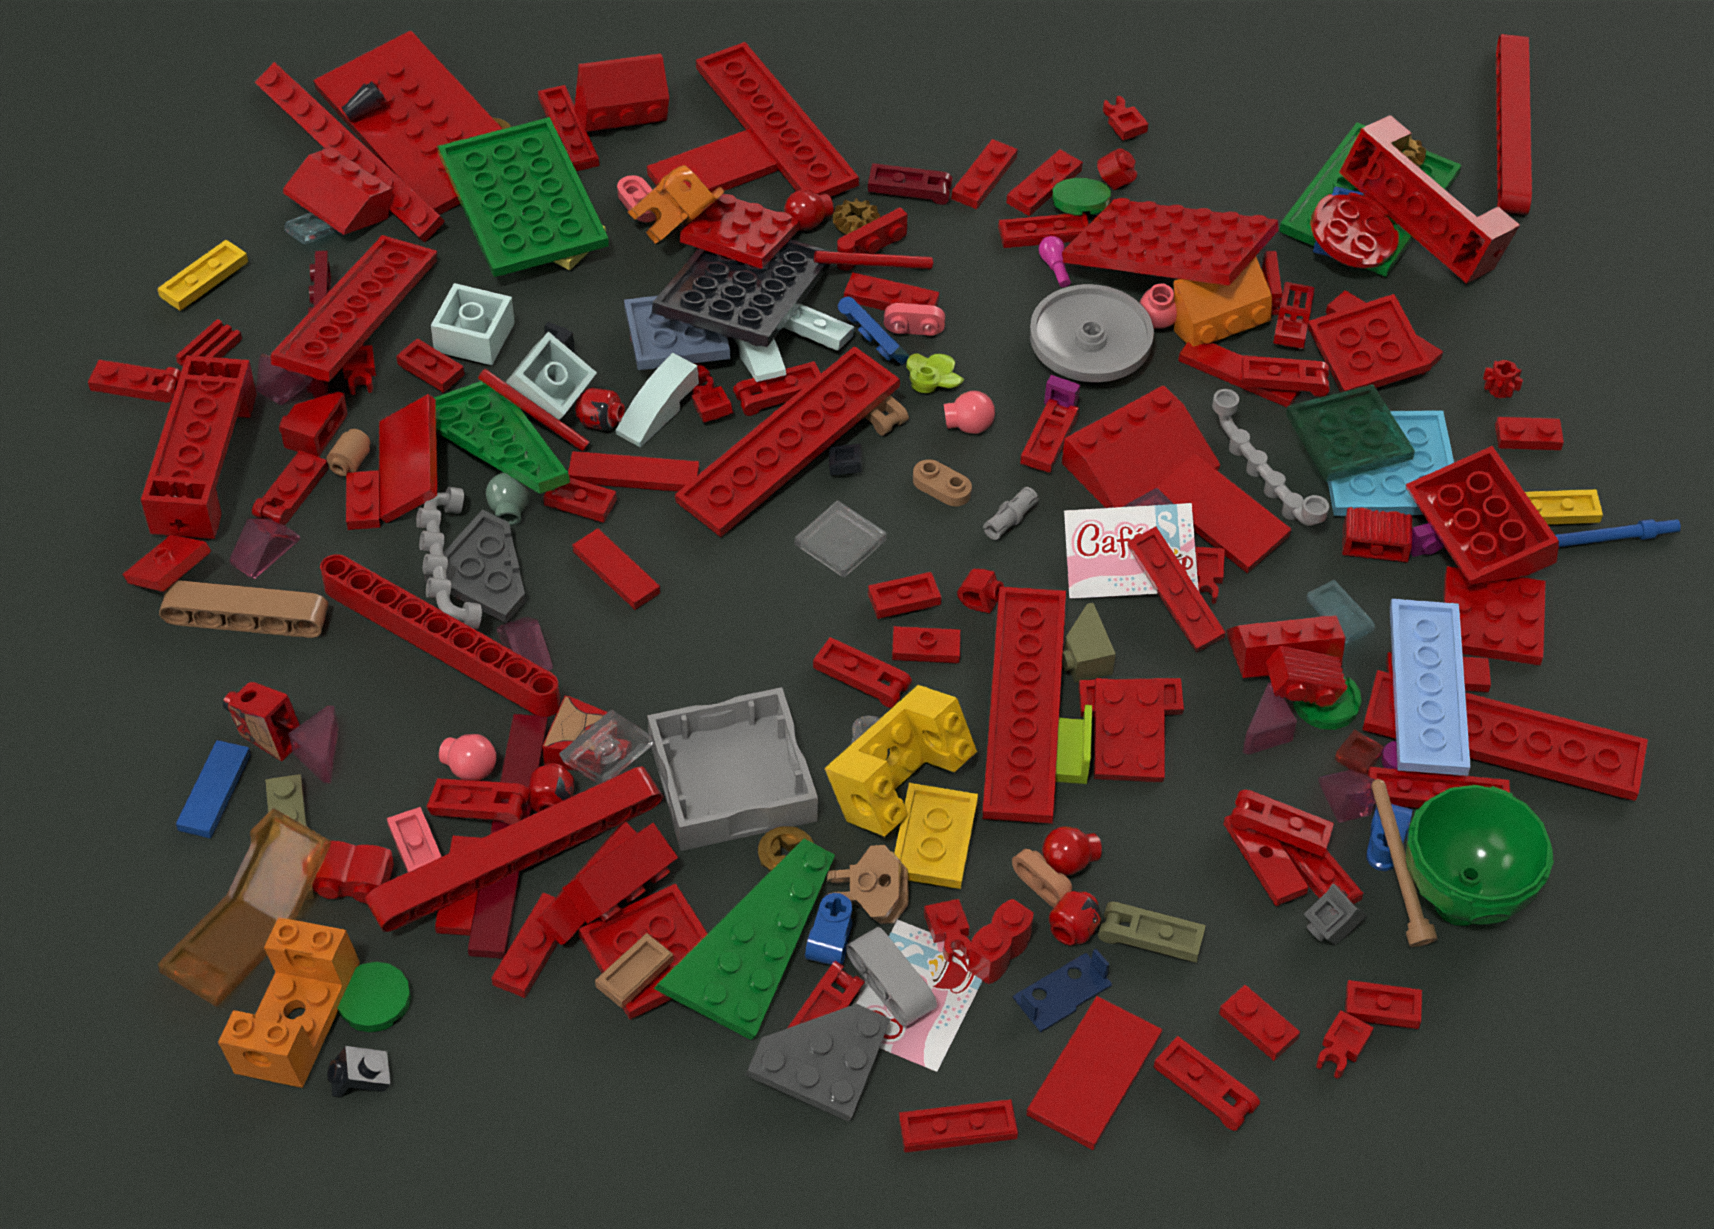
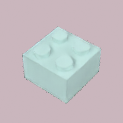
M454 283L431 324L434 349L443 354L493 365L515 323L512 297Z
M548 332L532 348L505 383L560 420L597 372Z

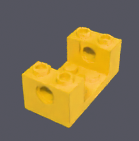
M917 685L826 766L825 771L846 822L885 837L908 816L903 800L898 798L895 791L899 785L925 762L955 772L977 750L958 699ZM890 748V754L888 759L886 760L888 754L887 750Z

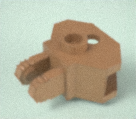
M885 845L870 846L856 865H850V869L828 871L827 881L837 884L850 882V891L832 893H841L847 896L851 904L864 908L870 917L880 924L895 923L908 906V869L895 853L890 851Z

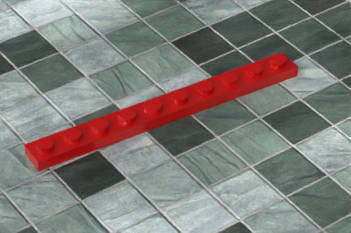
M275 62L255 81L268 96L324 148L331 147L336 149L340 154L357 163L361 168L390 186L392 193L389 210L424 243L445 222L440 215Z

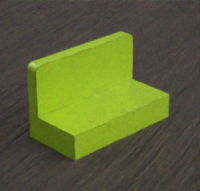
M1085 705L1083 720L1059 718L1055 782L1087 784L1091 757L1092 705Z

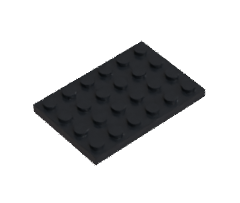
M790 239L760 269L699 248L653 301L652 313L663 316L668 320H677L690 324L698 329L717 332L724 337H733L747 341L754 346L768 347L831 265L815 263V251L829 250Z

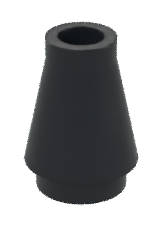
M371 81L368 84L364 83L341 108L347 117L353 121L382 107L381 103L386 101V98L377 85Z

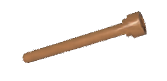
M1376 779L1372 782L1371 788L1410 923L1407 924L1409 930L1406 931L1410 947L1427 945L1438 940L1435 927L1429 923L1428 919H1424L1413 878L1407 869L1406 853L1386 784L1383 780Z

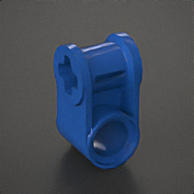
M1391 804L1401 840L1404 843L1413 809ZM1376 805L1370 828L1372 832L1366 859L1374 869L1388 871L1394 868V864Z
M832 893L822 899L814 926L808 937L805 959L832 965L836 960L843 965L846 956V945L848 944L852 929V904L847 896L841 893Z

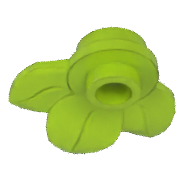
M916 353L907 359L906 367L910 371L909 379L911 386L918 392L930 393L937 386L954 388L964 381L961 376L953 373L955 360L949 355L933 354L926 358Z

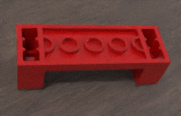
M1391 115L1363 127L1339 173L1360 192L1364 193L1366 197L1381 205L1389 213L1388 216L1466 284L1495 269L1520 225L1499 207L1478 217L1470 212L1401 153L1411 132Z
M186 355L141 497L150 534L215 539L222 516L216 491L218 479L237 417H251L257 396L249 360Z

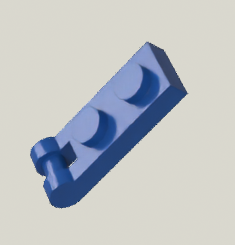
M844 297L840 300L838 304L839 311L853 324L862 325L858 331L869 342L875 339L880 344L876 349L888 361L894 358L901 365L907 361L909 355L864 308L851 297Z

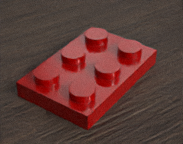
M1096 678L1094 697V779L1163 783L1165 778L1164 682Z

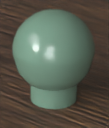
M503 472L490 480L485 495L488 506L495 512V516L509 522L510 526L520 523L521 513L529 504L531 492L528 486Z

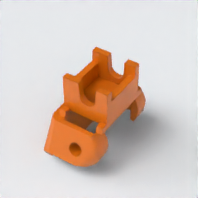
M683 165L663 177L658 186L651 190L627 213L633 220L640 217L646 211L654 213L656 217L655 223L645 233L656 244L680 223L686 225L693 221L725 191L719 187L711 193L700 179L687 166ZM683 181H688L691 188L689 189Z

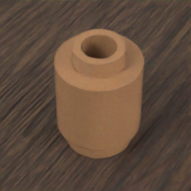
M350 429L348 432H344L327 455L330 469L340 476H346L348 472H356L370 451L371 441L369 437L358 429Z

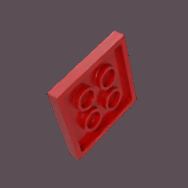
M722 194L681 231L680 242L762 269L799 231L800 220L792 218L785 212H776L763 208L760 204L748 203L736 199L733 195Z
M1395 294L1308 322V329L1322 357L1328 364L1329 370L1343 398L1431 370L1432 363Z
M1447 566L1444 574L1443 603L1459 604L1462 654L1541 666L1544 653L1546 581L1515 577L1470 584L1459 568Z
M676 883L622 908L604 922L599 919L579 929V936L601 973H604L646 933L673 954L674 961L623 1007L629 1019L672 999L653 988L708 934Z

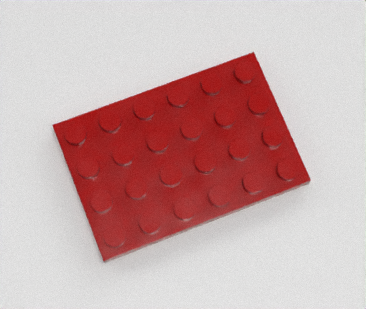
M1117 198L1062 251L1063 263L1230 286L1279 231L1278 220L1269 219L1263 215L1245 216L1232 211L1221 213L1213 212L1208 208L1190 209L1184 208L1182 205L1166 206L1158 205L1153 201L1134 202L1127 198Z

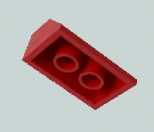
M661 54L578 64L574 110L585 132L667 121L669 92Z
M331 147L308 155L283 188V194L343 235L388 219L392 188Z
M1336 615L1238 625L1227 629L1226 633L1243 678L1269 675L1266 661L1279 646L1339 657V663H1342L1346 638Z

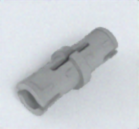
M1024 487L1012 500L1001 504L999 511L983 525L986 535L993 540H997L1011 526L1018 525L1023 520V515L1038 503L1037 493L1029 487Z

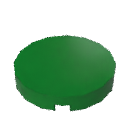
M1089 178L1066 179L1053 187L1052 200H1054L1055 207L1065 213L1083 215V211H1090V214L1093 215L1102 212L1110 204L1111 190L1106 184Z
M1347 677L1345 682L1347 690L1332 706H1319L1315 702L1310 703L1309 701L1304 702L1302 700L1293 701V707L1299 717L1309 725L1320 729L1336 730L1348 726L1356 719L1362 703L1361 691L1356 683Z
M381 962L361 964L356 967L338 1006V1013L342 1019L349 1023V1026L358 1031L376 1032L386 1030L394 1025V1021L400 1016L402 1018L408 1011L411 1001L408 980L401 970L391 964Z

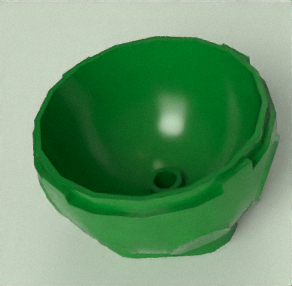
M1479 785L1454 787L1432 797L1415 812L1407 837V869L1420 891L1419 894L1435 907L1438 914L1445 921L1453 925H1483L1508 920L1511 916L1525 909L1538 896L1548 880L1554 860L1553 849L1544 823L1526 803L1513 797V793L1491 786V788Z

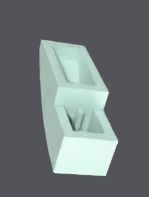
M733 338L739 347L741 360L756 382L786 375V369L774 339L768 347L754 346L747 341Z
M672 353L638 392L616 428V435L641 448L680 411L679 401L699 384L697 365Z

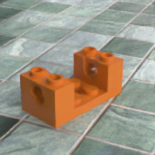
M278 917L264 946L275 970L270 985L255 1016L254 1014L233 1010L218 1044L234 1074L303 1088L338 1012L340 1001L360 961L346 930ZM297 1008L305 1009L301 1016L295 1019L287 1018L292 1010Z

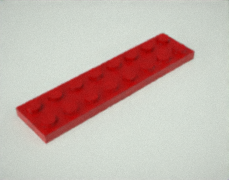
M746 42L696 60L698 72L746 130L749 129L776 161L779 171L796 191L811 190L818 195L828 194L831 197L859 186V176Z
M382 235L271 353V365L284 368L287 371L311 376L317 380L330 382L437 262V251Z
M854 346L675 494L676 503L718 536L722 537L900 387V379Z
M999 587L982 819L1053 823L1066 591Z
M1377 670L1362 730L1396 739L1393 674ZM1465 693L1470 758L1636 801L1641 784L1648 739Z

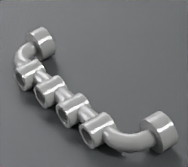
M1230 389L1218 390L1214 394L1212 408L1218 414L1220 424L1230 438L1229 451L1237 456L1244 455L1248 459L1247 473L1254 477L1262 476L1265 480V495L1270 498L1279 497L1283 502L1282 515L1286 519H1297L1306 526L1323 522L1327 518L1329 510L1327 500L1317 495L1308 496L1303 500L1301 495L1292 493L1287 488L1285 476L1280 472L1272 470L1267 464V454L1261 450H1256L1249 442L1250 434L1246 430L1238 429L1233 422L1231 415L1236 413L1239 403L1237 393Z
M448 487L445 493H437V497L426 501L424 508H419L416 517L417 527L426 528L427 530L421 533L419 548L423 551H430V554L424 556L422 567L424 574L433 575V578H428L426 584V597L436 598L441 611L478 630L482 616L481 605L465 602L463 608H459L450 601L451 581L447 580L446 575L448 559L443 554L444 534L440 533L441 512L437 510V506H444L446 513L459 514L463 506L464 492L461 488Z

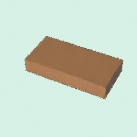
M646 933L595 980L596 988L623 1008L674 961L673 954Z

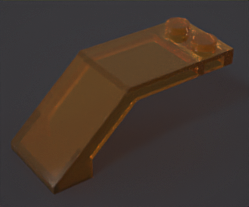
M275 808L250 831L251 845L227 895L158 963L160 973L216 1007L267 956L264 946L278 917L291 920L296 919L331 846L330 840Z

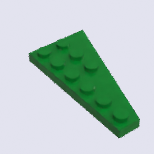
M482 381L434 397L436 400V432L539 494L555 490L560 486L570 483L567 470L521 409Z
M804 838L653 989L752 1040L760 1028L835 854Z

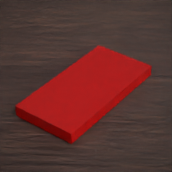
M749 129L647 166V174L654 184L658 186L663 177L674 169L685 165L711 193L719 187L725 191L777 171L776 161ZM683 181L690 189V183L688 181Z
M429 394L379 421V518L386 523L437 497L436 400Z
M1195 453L1153 488L1151 492V497L1161 505L1192 503L1194 531L1215 548L1225 549L1224 555L1247 574L1291 534L1292 529Z
M1096 996L1027 1108L1026 1115L1094 1150L1159 1041L1163 1029Z

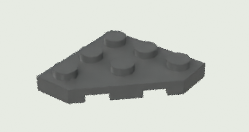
M482 509L443 552L444 556L448 559L446 575L447 580L451 581L450 595L463 602L478 603L481 605L483 612L507 623L526 602L524 587L509 522ZM424 574L425 582L427 583L429 577L433 578V575Z
M854 1004L762 1037L745 1076L849 1122L855 1111L890 1018L859 1004Z

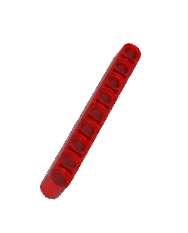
M1500 34L1496 49L1497 207L1501 208L1505 213L1528 215L1532 199L1529 37Z
M334 554L324 558L321 562L320 570L323 585L329 597L540 717H549L558 712L561 705L559 683L553 673L346 556Z
M645 767L633 768L379 885L367 894L365 902L382 931L391 932L471 895L517 871L520 872L653 809L662 801L663 794Z

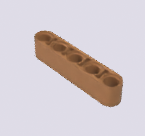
M176 581L166 589L159 615L165 622L178 626L314 638L321 634L329 603L324 597L314 593Z

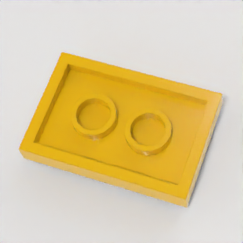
M909 783L905 800L908 816L901 821L894 852L908 869L909 881L961 889L978 794Z

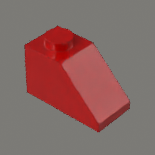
M335 392L295 404L289 414L281 419L279 425L284 448L296 452L301 450L319 457L348 415L344 393Z

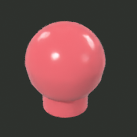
M1166 284L1154 285L1144 293L1139 303L1148 312L1153 328L1164 329L1173 325L1176 321L1177 311L1174 303V292Z
M968 391L961 394L954 403L944 404L947 429L958 427L965 433L979 434L986 431L992 425L995 418V407L992 400L980 391Z
M465 734L457 739L452 737L445 739L439 749V759L442 764L448 765L452 773L460 779L480 781L489 776L496 764V751L492 743L484 736Z

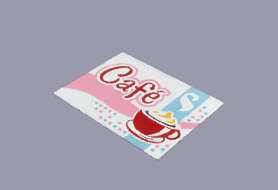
M1192 503L1064 511L1070 599L1158 594L1128 548V541L1155 526L1198 589Z
M897 920L889 938L930 987L936 998L937 1007L911 1024L902 1026L866 981L853 1005L859 1004L890 1018L879 1047L880 1049L937 1072L983 980L968 971L969 958H965L964 952L961 949L953 948L952 961L947 962L943 956L944 941L934 943L930 932Z

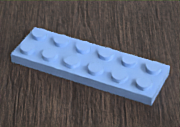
M1392 599L1389 608L1398 770L1468 776L1470 755L1459 604Z

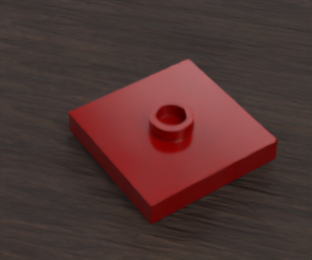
M170 535L122 575L128 584L164 592L209 555L211 549L205 541Z

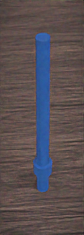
M1649 519L1638 521L1636 525L1557 534L1555 536L1559 540V547L1636 537H1639L1641 540L1653 539L1659 534L1680 532L1681 526L1678 519L1659 522Z

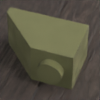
M1089 603L1085 606L1066 636L1065 650L1062 653V666L1065 671H1070L1074 683L1079 682V680H1089L1113 674L1116 653L1094 603Z

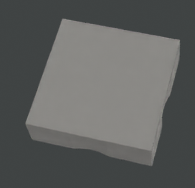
M782 687L734 697L717 704L695 705L647 715L649 741L680 851L762 834L777 827H794L817 822L818 797L805 757L796 743L795 726Z

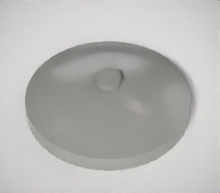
M1093 284L1069 286L1051 293L1035 308L1030 324V342L1037 357L1054 372L1067 378L1085 382L1116 380L1136 371L1148 358L1154 335L1152 320L1148 312L1137 300L1117 289Z

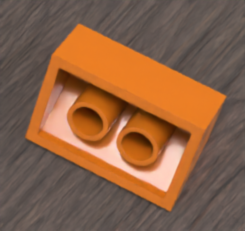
M1257 257L1249 263L1230 286L1184 279L1174 281V303L1177 311L1174 332L1186 343L1189 341L1193 347L1202 343H1212L1271 321L1272 295Z

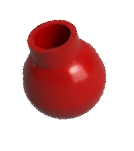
M811 190L794 192L789 196L784 207L785 213L789 214L792 218L800 220V231H809L819 226L824 218L832 216L834 210L833 202L828 194L818 195Z
M1067 826L1051 831L1045 838L1042 847V854L1046 863L1057 873H1062L1065 876L1082 871L1089 862L1098 861L1102 853L1101 842L1096 834H1085L1075 827Z

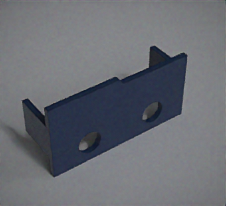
M1094 949L1092 959L1087 953H1084L1013 995L1012 998L1041 1033L1076 1012V1007L1112 986V983L1107 978L1109 963L1097 949ZM1070 969H1078L1082 976L1079 979H1072L1068 976V971ZM1041 989L1047 996L1043 1000H1036L1032 995L1033 991Z

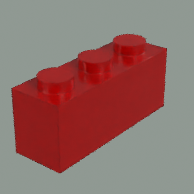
M652 823L637 832L562 889L587 924L598 917L604 922L621 910L617 904L625 898L629 903L646 891L642 885L650 879L654 884L671 871L667 866L678 857L655 824Z

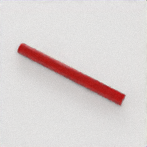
M815 251L814 253L815 263L932 269L933 266L932 257Z
M484 369L479 375L478 379L582 452L585 450L590 442L487 369Z

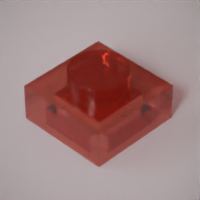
M1354 729L1337 750L1335 760L1365 777L1369 767H1372L1382 755L1384 746Z

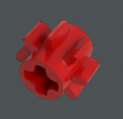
M1508 360L1494 361L1492 368L1486 367L1483 379L1486 383L1484 389L1489 390L1490 394L1494 397L1511 398L1514 390L1520 391L1523 379L1520 378L1522 370L1518 369L1513 362Z

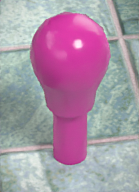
M1046 237L1038 247L1039 254L1049 265L1050 269L1054 271L1060 287H1067L1071 284L1065 268L1066 263H1063L1062 251L1065 249V245L1058 237Z

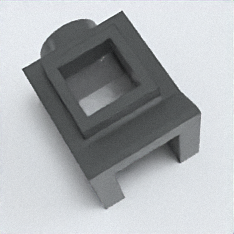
M1334 883L1304 915L1310 921L1306 926L1307 929L1320 942L1326 938L1334 945H1337L1367 915L1347 898L1348 894Z

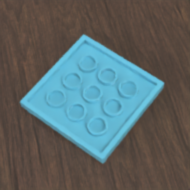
M1443 411L1318 412L1317 424L1334 516H1346L1347 508L1350 507L1353 509L1367 508L1372 511H1385L1386 513L1397 511L1405 515H1423L1405 488V485L1454 463Z

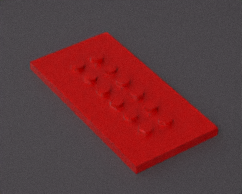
M411 30L313 80L315 89L368 149L438 215L461 204L439 157L438 146L502 129ZM373 81L385 96L386 101L381 103L382 107L351 121L341 107L351 99L364 83L368 84Z

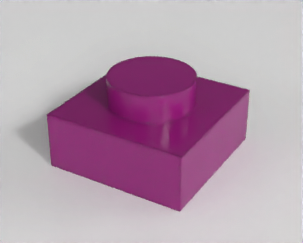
M1051 375L1046 383L1044 404L1046 405L1051 398L1059 401V405L1066 407L1070 405L1078 406L1080 385Z
M1429 523L1413 527L1412 548L1410 551L1413 557L1433 554L1442 549L1443 543Z

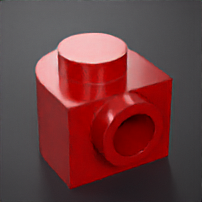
M1118 148L1103 156L1097 162L1098 171L1102 179L1113 190L1132 183L1138 174L1134 169L1136 161L1133 156L1122 148Z
M972 569L959 587L957 596L966 607L976 611L991 613L999 600V587H1004V583L997 581L994 571Z

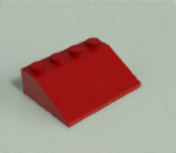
M1164 385L1064 439L1062 464L1105 508L1152 506L1159 503L1151 497L1152 489L1194 453L1216 470L1220 469L1219 461L1186 407Z
M1493 446L1405 485V488L1470 584L1528 576L1557 563L1559 540Z

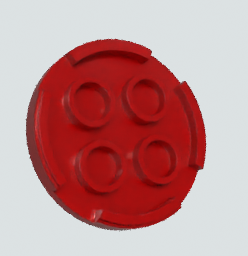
M1350 192L1348 195L1334 196L1329 194L1319 201L1311 216V229L1317 243L1331 257L1349 266L1358 268L1380 266L1390 259L1399 241L1398 231L1394 229L1393 224L1387 217L1389 213L1374 200L1357 193Z

